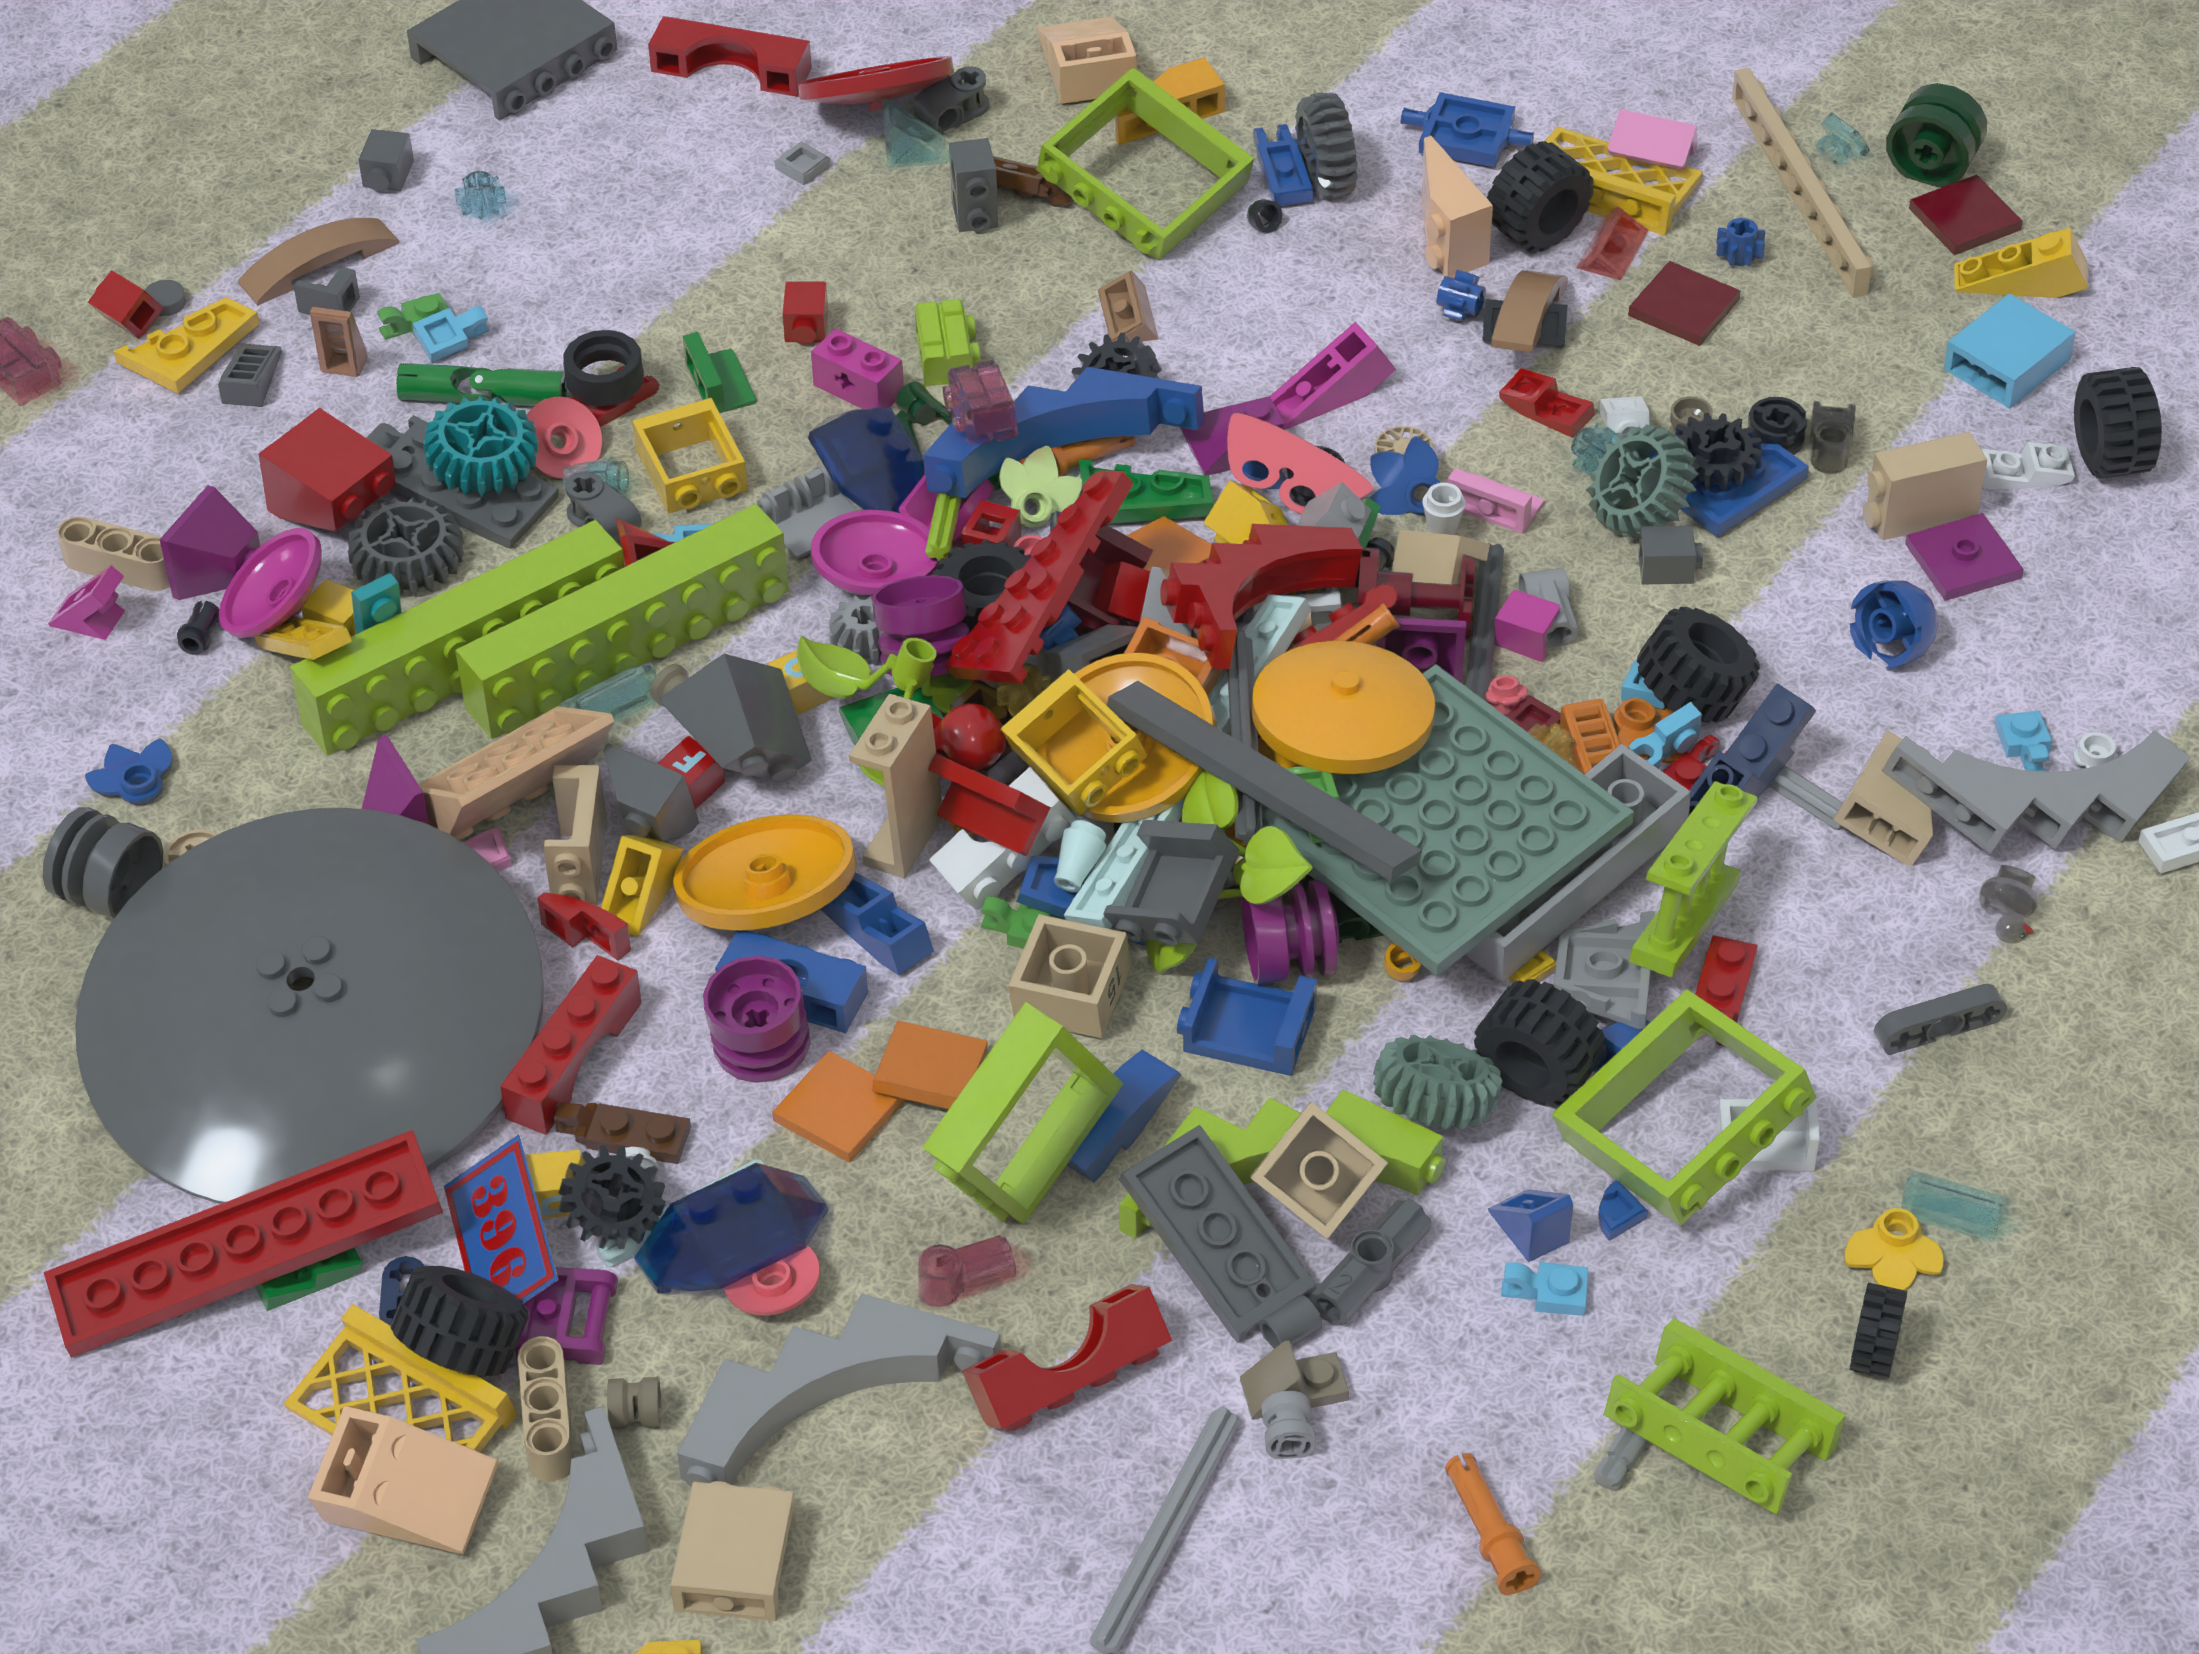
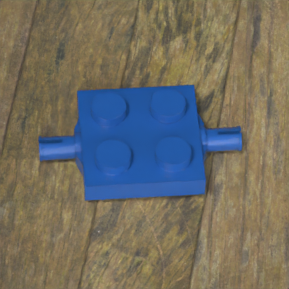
M1439 92L1435 104L1426 112L1404 107L1401 114V124L1423 127V133L1419 140V153L1422 154L1424 151V138L1432 136L1451 159L1495 168L1502 150L1508 144L1526 147L1534 141V132L1512 129L1516 106Z

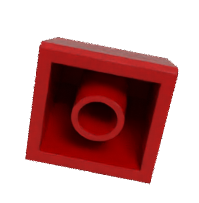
M318 408L258 454L267 511L280 519L331 531H337L347 522L358 517L365 508L379 497L385 496L396 485L392 454L321 408Z

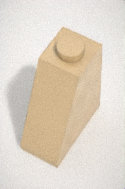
M1887 730L1862 768L1833 821L1898 861L1912 866L1933 836L1931 808L1881 771L1896 746L1903 740Z

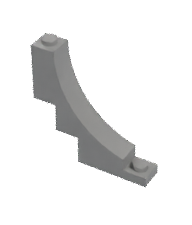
M2154 730L2139 745L2109 762L2072 771L2041 772L2000 766L1975 758L1956 749L1941 763L1927 749L1905 736L1896 746L1881 771L1991 854L2018 822L2054 849L2061 844L2082 818H2085L2107 836L2121 843L2172 784L2191 757L2179 749L2176 744Z
M861 1293L840 1339L793 1326L771 1372L726 1359L723 1360L677 1453L681 1480L686 1481L690 1487H692L693 1482L711 1483L714 1481H722L733 1485L738 1474L751 1457L774 1434L809 1410L837 1397L867 1388L906 1382H939L948 1361L955 1363L958 1368L964 1370L1001 1351L1000 1333Z
M604 1406L584 1412L587 1432L579 1434L584 1455L571 1459L570 1480L565 1503L557 1524L544 1548L529 1568L491 1603L471 1616L441 1631L416 1639L419 1654H553L546 1631L547 1627L602 1611L599 1587L593 1568L648 1552L645 1527Z

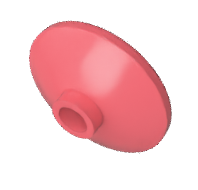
M566 397L548 398L532 407L527 413L528 420L534 422L536 438L539 439V451L537 452L535 469L550 478L562 480L568 479L571 475L584 468L595 465L602 449V433L597 419L587 407L574 399ZM552 435L561 438L562 448H556L552 444Z
M787 1237L765 1238L745 1246L731 1258L723 1274V1287L729 1301L743 1312L761 1316L781 1314L796 1308L812 1295L820 1280V1264L815 1252L799 1240Z

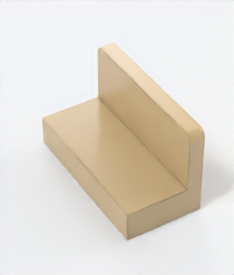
M1400 529L1391 572L1413 573V582L1457 585L1463 554H1466L1468 558L1487 561L1490 544L1458 535Z

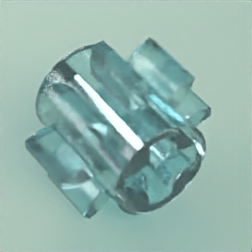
M485 171L469 173L466 177L462 178L463 187L455 189L456 203L461 206L462 215L464 216L470 214L473 217L483 219L493 214L498 215V204L506 203L505 187L500 186L499 177H493Z
M1596 423L1594 429L1585 427L1580 430L1571 444V451L1577 456L1572 465L1583 473L1596 471L1598 464L1595 458L1605 455L1607 452L1605 444L1614 445L1616 443L1617 433L1609 427H1603L1599 423Z

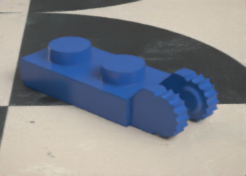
M1287 124L1277 126V141L1268 142L1262 127L1254 128L1253 139L1257 150V158L1271 200L1279 206L1313 202V188L1296 139H1292Z

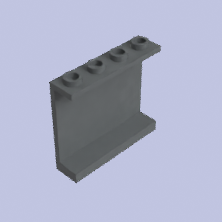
M458 0L407 30L411 59L422 65L436 56L492 96L494 117L499 121L512 113L520 112L528 103L542 95L550 94L558 85L570 78L580 76L585 69L600 60L608 59L613 52L618 50L615 22L582 0Z

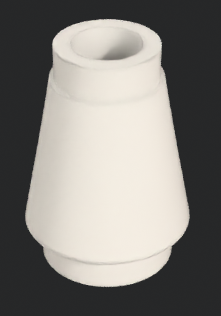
M1437 483L1431 486L1423 497L1428 531L1430 533L1456 535L1465 507V498L1457 486L1451 483Z

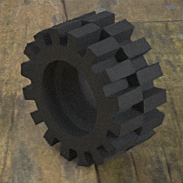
M1868 1282L1849 1370L1886 1379L1890 1378L1908 1291Z

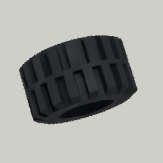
M1539 141L1536 145L1532 143L1526 146L1523 151L1519 150L1514 154L1513 158L1504 164L1502 170L1492 182L1493 186L1487 195V199L1493 205L1492 224L1529 253H1535L1538 250L1540 252L1545 251L1551 246L1559 244L1564 238H1567L1582 221L1583 215L1590 206L1589 200L1593 196V177L1590 176V172L1554 143H1547L1546 141Z
M2140 367L2084 374L2078 383L2075 395L2074 425L2081 456L2091 474L2101 479L2150 472L2156 466L2160 453L2162 423L2158 399L2147 374Z
M990 540L981 541V544L976 545L971 542L964 544L961 550L953 549L950 551L948 559L942 558L939 561L937 570L934 571L933 575L948 576L961 581L964 588L967 614L960 622L965 623L971 632L979 622L978 617L981 611L998 599L1006 589L1004 587L1006 580L1015 571L1022 569L1031 555H1024L1022 548L1018 546L1010 548L1009 543L999 541L998 544H992Z
M1689 607L1670 610L1637 656L1638 672L1644 678V684L1648 689L1652 690L1654 696L1673 711H1677L1691 702L1702 714L1701 722L1710 723L1711 721L1715 723L1722 722L1724 718L1727 719L1758 678L1760 663L1755 658L1757 654L1748 644V640L1731 624L1712 613L1709 614L1698 608L1693 610Z
M1527 979L1525 982L1519 980L1508 986L1477 1026L1474 1033L1477 1036L1474 1039V1045L1481 1053V1057L1490 1058L1493 1066H1496L1501 1071V1085L1517 1094V1096L1525 1100H1532L1534 1103L1545 1106L1546 1103L1552 1107L1560 1106L1562 1102L1564 1103L1584 1085L1603 1059L1602 1056L1606 1051V1045L1603 1043L1605 1040L1604 1033L1597 1027L1599 1023L1594 1015L1589 1014L1586 1010L1587 1007L1571 997V994L1567 991L1559 990L1553 984L1545 981L1540 984L1534 979Z
M420 1266L412 1271L390 1328L394 1336L408 1349L432 1363L469 1375L498 1376L499 1374H504L508 1369L528 1320L529 1311L509 1291L483 1277L451 1267Z

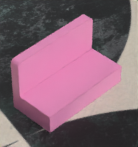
M1620 109L1608 145V153L1618 157L1683 170L1689 154L1694 155L1697 148V125Z
M1457 468L1453 470L1447 480V483L1457 486L1465 498L1463 513L1521 534L1525 532L1543 506V499Z

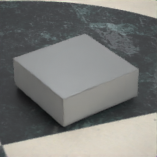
M802 141L774 161L776 170L802 185H805L831 166L830 157Z

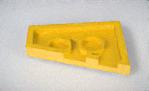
M225 297L185 316L183 325L166 333L158 329L146 335L147 342L133 349L125 345L114 350L116 363L179 394L259 325L258 313Z

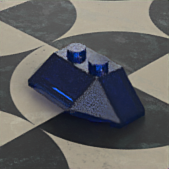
M892 408L857 409L828 416L809 433L808 440L838 490L863 510H886L900 513L899 507L925 475L924 460Z
M754 1163L670 1203L634 1259L657 1294L670 1293L672 1289L682 1291L722 1289L807 1248L819 1227L821 1219L826 1216L828 1206L804 1175Z

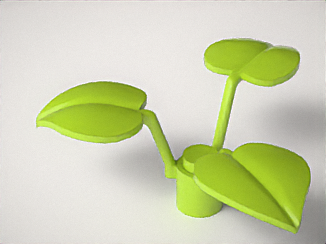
M801 636L798 642L797 659L804 678L813 688L834 698H852L857 688L868 690L892 669L894 684L905 691L903 698L911 700L914 691L921 687L922 694L932 696L934 706L947 714L950 711V704L974 684L971 679L954 678L950 673L931 677L936 650L929 642L919 638L906 639L901 646L898 656L890 654L887 662L872 675L866 660L849 649L832 644L814 642L804 636ZM859 765L867 777L884 786L882 771Z
M1202 770L1185 798L1182 809V822L1215 824L1224 832L1223 829L1230 827L1235 822L1236 816H1238L1239 805L1235 787L1207 770ZM1273 826L1264 827L1253 835L1246 848L1231 840L1239 849L1238 854L1243 857L1236 863L1233 872L1234 880L1239 887L1222 890L1218 900L1234 897L1242 898L1243 895L1248 902L1262 905L1269 903L1294 887L1313 867L1301 855L1285 831ZM1145 940L1148 958L1154 970L1159 972V974H1164L1168 969L1186 961L1198 945L1178 943L1175 946H1171L1155 940Z

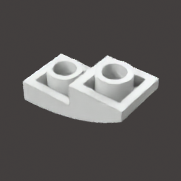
M2027 442L2021 454L1981 449L1987 458L1983 482L1984 490L2055 487L2070 483L2075 477L2067 447Z

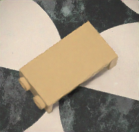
M889 694L848 755L849 762L882 771L888 817L862 856L864 866L905 879L943 819L937 816V811L942 803L939 776L928 771L936 754L931 705Z

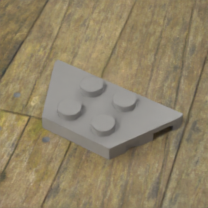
M1655 911L1641 912L1640 922L1618 927L1617 921L1611 919L1597 922L1593 926H1580L1566 929L1559 937L1554 979L1555 988L1563 989L1570 993L1571 997L1587 1007L1586 1010L1588 1012L1624 1023L1636 1029H1644L1647 1020L1651 970L1629 962L1632 946L1655 916Z

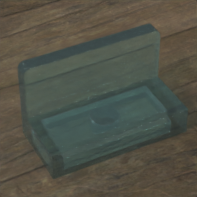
M647 663L639 668L633 666L561 702L560 705L567 708L611 713L615 721L614 723L655 703L650 695L652 682L657 676L656 669L651 663Z
M1913 1170L1912 1176L1908 1177L1905 1183L1901 1208L1910 1211L1920 1222L1994 1243L2008 1197Z

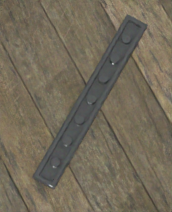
M1136 681L1108 696L1107 706L1120 719L1385 879L1392 881L1419 864L1422 850L1140 681Z

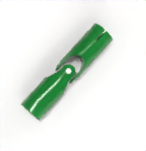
M400 363L396 379L398 399L406 401L461 403L463 396L469 401H477L481 394L484 401H491V398L498 396L505 403L513 401L514 406L534 407L545 399L566 397L567 395L564 371L507 368L492 371L487 368ZM469 378L472 394L457 390L462 380Z

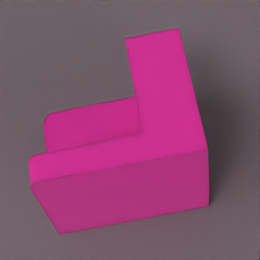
M1513 589L1495 617V645L1543 662L1546 657L1547 633L1560 614V605Z

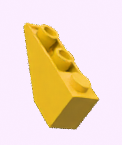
M2071 227L1954 263L1955 292L1998 295L2010 293L2014 296L2058 298L2089 288L2087 260Z
M1232 480L1228 481L1203 523L1216 533L1213 539L1217 543L1243 544L1244 540H1249L1252 524L1288 525L1281 508L1253 488ZM1315 588L1299 591L1309 594L1316 593L1318 590ZM1298 591L1289 592V594L1295 595Z

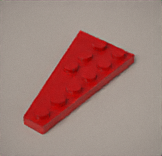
M1099 471L1086 480L1083 485V493L1074 504L1069 505L1057 517L1058 524L1050 534L1034 545L1031 550L1032 556L1022 569L1015 571L1006 580L1004 585L1006 589L998 599L981 611L978 617L979 622L970 634L962 637L952 648L953 655L944 665L954 678L1022 684L1028 673L1022 667L1029 654L1035 656L1040 652L1045 642L1039 635L1043 628L1052 625L1059 618L1084 573L1083 568L1079 565L1086 553L1088 555L1095 553L1101 542L1095 535L1099 528L1113 521L1133 485V482L1123 471Z

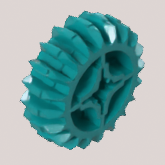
M480 394L477 401H469L463 396L460 405L448 402L445 411H436L433 421L428 422L425 439L423 440L424 453H426V464L429 470L433 471L437 482L445 481L449 490L461 487L464 496L472 490L478 491L480 496L483 497L486 491L493 490L496 494L500 495L504 486L515 490L518 480L527 481L528 474L530 473L529 470H533L537 462L539 439L536 438L534 422L528 420L525 410L516 411L513 401L502 405L498 396L492 401H484Z

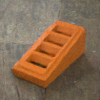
M1600 698L1566 704L1561 708V734L1578 770L1586 774L1592 769V765L1598 764L1620 746L1610 714L1603 699Z

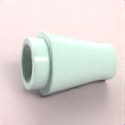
M1076 820L1072 822L1070 828L1063 831L1058 868L1054 878V883L1061 889L1069 892H1078L1083 881L1106 850L1104 842L1106 833L1100 827L1090 822Z

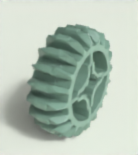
M1648 424L1643 428L1631 426L1628 435L1617 433L1616 443L1614 445L1605 444L1607 451L1605 455L1595 458L1598 464L1597 470L1588 473L1592 481H1594L1586 489L1590 497L1593 498L1589 506L1596 513L1595 517L1599 522L1618 536L1623 535L1629 539L1638 540L1640 538L1641 526H1668L1669 520L1680 521L1678 511L1681 507H1690L1686 497L1687 494L1696 491L1690 481L1698 475L1695 468L1692 467L1696 459L1688 451L1689 447L1685 445L1686 443L1671 431ZM1631 505L1635 506L1634 508L1626 509Z
M1410 1035L1409 1039L1399 1037L1394 1042L1385 1044L1379 1059L1376 1060L1373 1075H1375L1373 1082L1375 1086L1374 1093L1381 1098L1382 1104L1387 1107H1393V1112L1397 1115L1404 1114L1408 1116L1411 1122L1418 1120L1426 1123L1427 1126L1431 1124L1441 1126L1444 1130L1448 1129L1449 1126L1464 1130L1467 1125L1480 1127L1482 1122L1490 1121L1496 1105L1499 1104L1502 1089H1500L1502 1079L1500 1078L1501 1071L1496 1066H1493L1490 1058L1481 1057V1053L1478 1050H1470L1465 1047L1464 1043H1452L1448 1038L1444 1040L1435 1039L1431 1035L1427 1036V1038Z

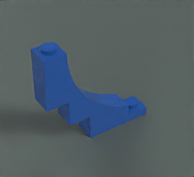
M1086 367L1067 391L1028 385L1007 410L968 404L923 455L927 490L929 492L947 493V495L966 498L977 486L999 472L1006 458L1019 461L1044 446L1055 448L1070 443L1104 437L1151 435L1159 424L1198 430L1205 422L1202 386Z

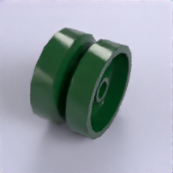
M1940 83L1921 86L1910 94L1903 109L1893 123L1886 137V152L1892 165L1905 178L1935 187L1950 185L1963 178L1987 135V118L1978 102L1970 94L1955 86Z

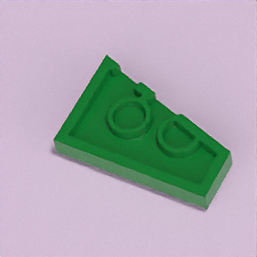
M1079 459L1082 493L1086 480L1099 471H1123L1133 482L1117 514L1109 524L1152 521L1163 516L1168 519L1206 517L1214 506L1209 476L1160 469L1152 475L1132 473L1131 466L1116 464L1114 470L1094 468V461Z

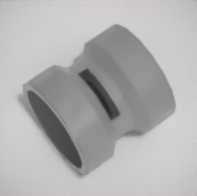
M1280 1391L1265 1398L1261 1404L1262 1421L1268 1428L1265 1432V1446L1268 1455L1274 1459L1303 1458L1310 1455L1315 1449L1316 1441L1314 1429L1308 1424L1312 1419L1311 1402L1307 1395L1297 1391Z

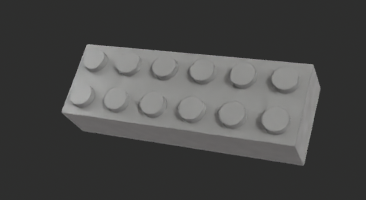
M1623 744L1618 746L1584 775L1633 810V824L1465 955L1500 981L1504 982L1672 840L1689 817L1691 791Z

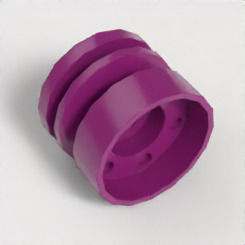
M916 576L900 579L877 589L871 599L875 625L878 630L884 632L878 639V647L882 652L880 656L881 666L887 662L890 654L898 656L901 646L906 639L919 638L929 642L936 650L931 677L949 673L944 665L953 655L952 648L962 637L970 634L968 626L960 622L967 614L964 588L961 581L948 576ZM890 669L886 674L892 676V669Z
M1318 880L1309 881L1307 902L1303 887L1298 882L1289 891L1288 905H1282L1280 897L1266 904H1253L1248 902L1242 895L1245 946L1255 984L1288 981L1290 960L1296 959L1302 976L1312 978L1314 974V956H1316L1321 976L1336 974L1339 929L1335 908L1330 901L1325 883Z
M759 955L743 957L723 965L709 978L703 992L704 1011L708 1028L710 1029L715 1058L725 1072L736 1079L754 1083L773 1081L793 1072L805 1060L811 1045L806 1010L804 1009L800 980L791 967L775 958Z

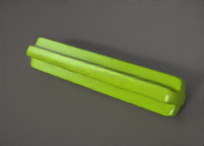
M947 493L937 494L925 550L929 558H936L938 561L942 558L947 559L948 552L951 551L962 497L947 495Z

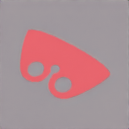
M1233 413L1231 415L1228 426L1227 450L1232 474L1246 486L1264 489L1271 487L1278 481L1280 469L1288 468L1292 470L1294 476L1291 479H1286L1279 490L1280 499L1292 511L1302 514L1306 507L1295 504L1289 496L1290 490L1296 486L1310 488L1317 497L1343 482L1360 499L1374 489L1372 484L1353 468L1288 431L1245 414ZM1248 461H1259L1266 465L1269 475L1265 480H1251L1244 475L1242 471L1243 464Z

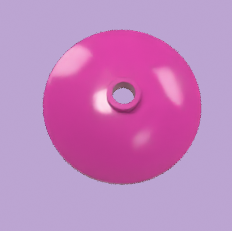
M860 510L837 516L823 524L816 531L811 543V560L818 573L834 586L862 596H871L885 584L900 579L933 575L939 563L936 558H929L925 552L930 529L912 517L886 510Z
M293 528L274 536L259 547L240 567L224 593L219 609V621L222 628L237 638L254 637L282 625L297 614L311 595L320 571L322 549L318 537L308 529Z

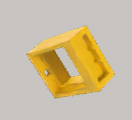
M712 398L632 420L635 449L668 514L683 509H692L703 503L720 498H729L737 493L748 491L745 460ZM681 423L678 427H674L675 424ZM704 441H711L722 464L671 479L668 478L657 455Z
M1069 669L1001 728L1012 749L1079 816L1089 807L1099 804L1114 785L1122 778L1132 775L1148 756L1138 736ZM1084 709L1118 744L1070 785L1035 750Z

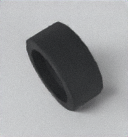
M597 330L580 335L569 343L563 354L566 387L573 397L583 403L604 406L623 402L636 394L644 381L641 348L633 338L623 332ZM611 360L625 365L619 371L605 375H594L582 371L589 364L598 361Z

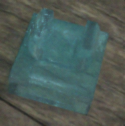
M1833 112L1821 123L1828 135L1818 141L1816 149L1820 154L1824 155L1831 149L1837 148L1836 152L1830 157L1835 165L1844 164L1848 159L1849 153L1859 160L1870 151L1861 134Z

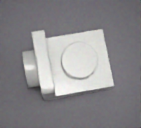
M1642 396L1600 399V415L1606 425L1607 444L1614 445L1616 443L1617 433L1628 435L1631 426L1643 428L1646 424L1649 425V409Z

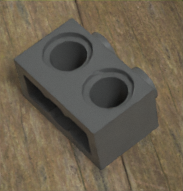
M989 138L950 142L951 200L959 232H980L989 228H997L996 166Z

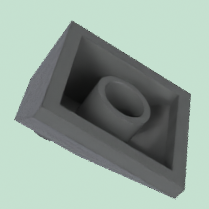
M607 743L603 752L625 826L636 835L642 837L650 835L661 841L692 832L699 824V820L684 775Z

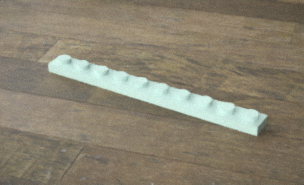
M1268 595L1245 630L1246 637L1251 638L1253 644L1255 682L1266 665L1279 655L1285 653L1308 617L1311 609L1306 598ZM1224 669L1208 698L1215 713L1217 728L1231 736L1227 669ZM1186 796L1169 809L1145 818V820L1178 822L1182 816ZM1143 819L1123 822L1066 910L1064 914L1066 920L1111 929L1113 925L1103 915L1107 905L1125 906L1149 853L1147 846L1136 835Z

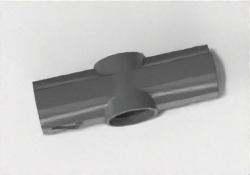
M1409 1198L1404 1201L1397 1200L1371 1229L1360 1231L1353 1237L1350 1252L1311 1294V1302L1323 1319L1333 1325L1337 1323L1346 1324L1374 1292L1389 1286L1392 1281L1393 1271L1431 1230V1219L1425 1214L1421 1205Z

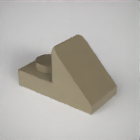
M1289 1340L1282 1342L1240 1376L1241 1386L1252 1420L1262 1418L1261 1404L1264 1399L1280 1391H1297L1307 1395L1311 1402V1408L1349 1401V1390L1337 1352L1296 1360Z

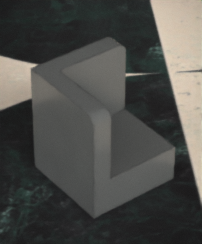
M342 266L327 286L298 280L294 285L298 312L310 315L312 307L350 312L360 299L356 271Z

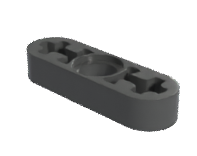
M1982 984L1892 1011L1876 1023L1874 1035L1885 1053L1893 1055L1935 1042V1037L1948 1033L1952 1037L1998 1023L2006 1014L2007 1005L1994 985Z

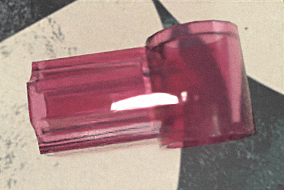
M998 1235L957 1249L942 1244L926 1248L920 1254L918 1261V1294L920 1299L932 1307H946L956 1302L961 1293L1016 1276V1264L1012 1248L1006 1237Z

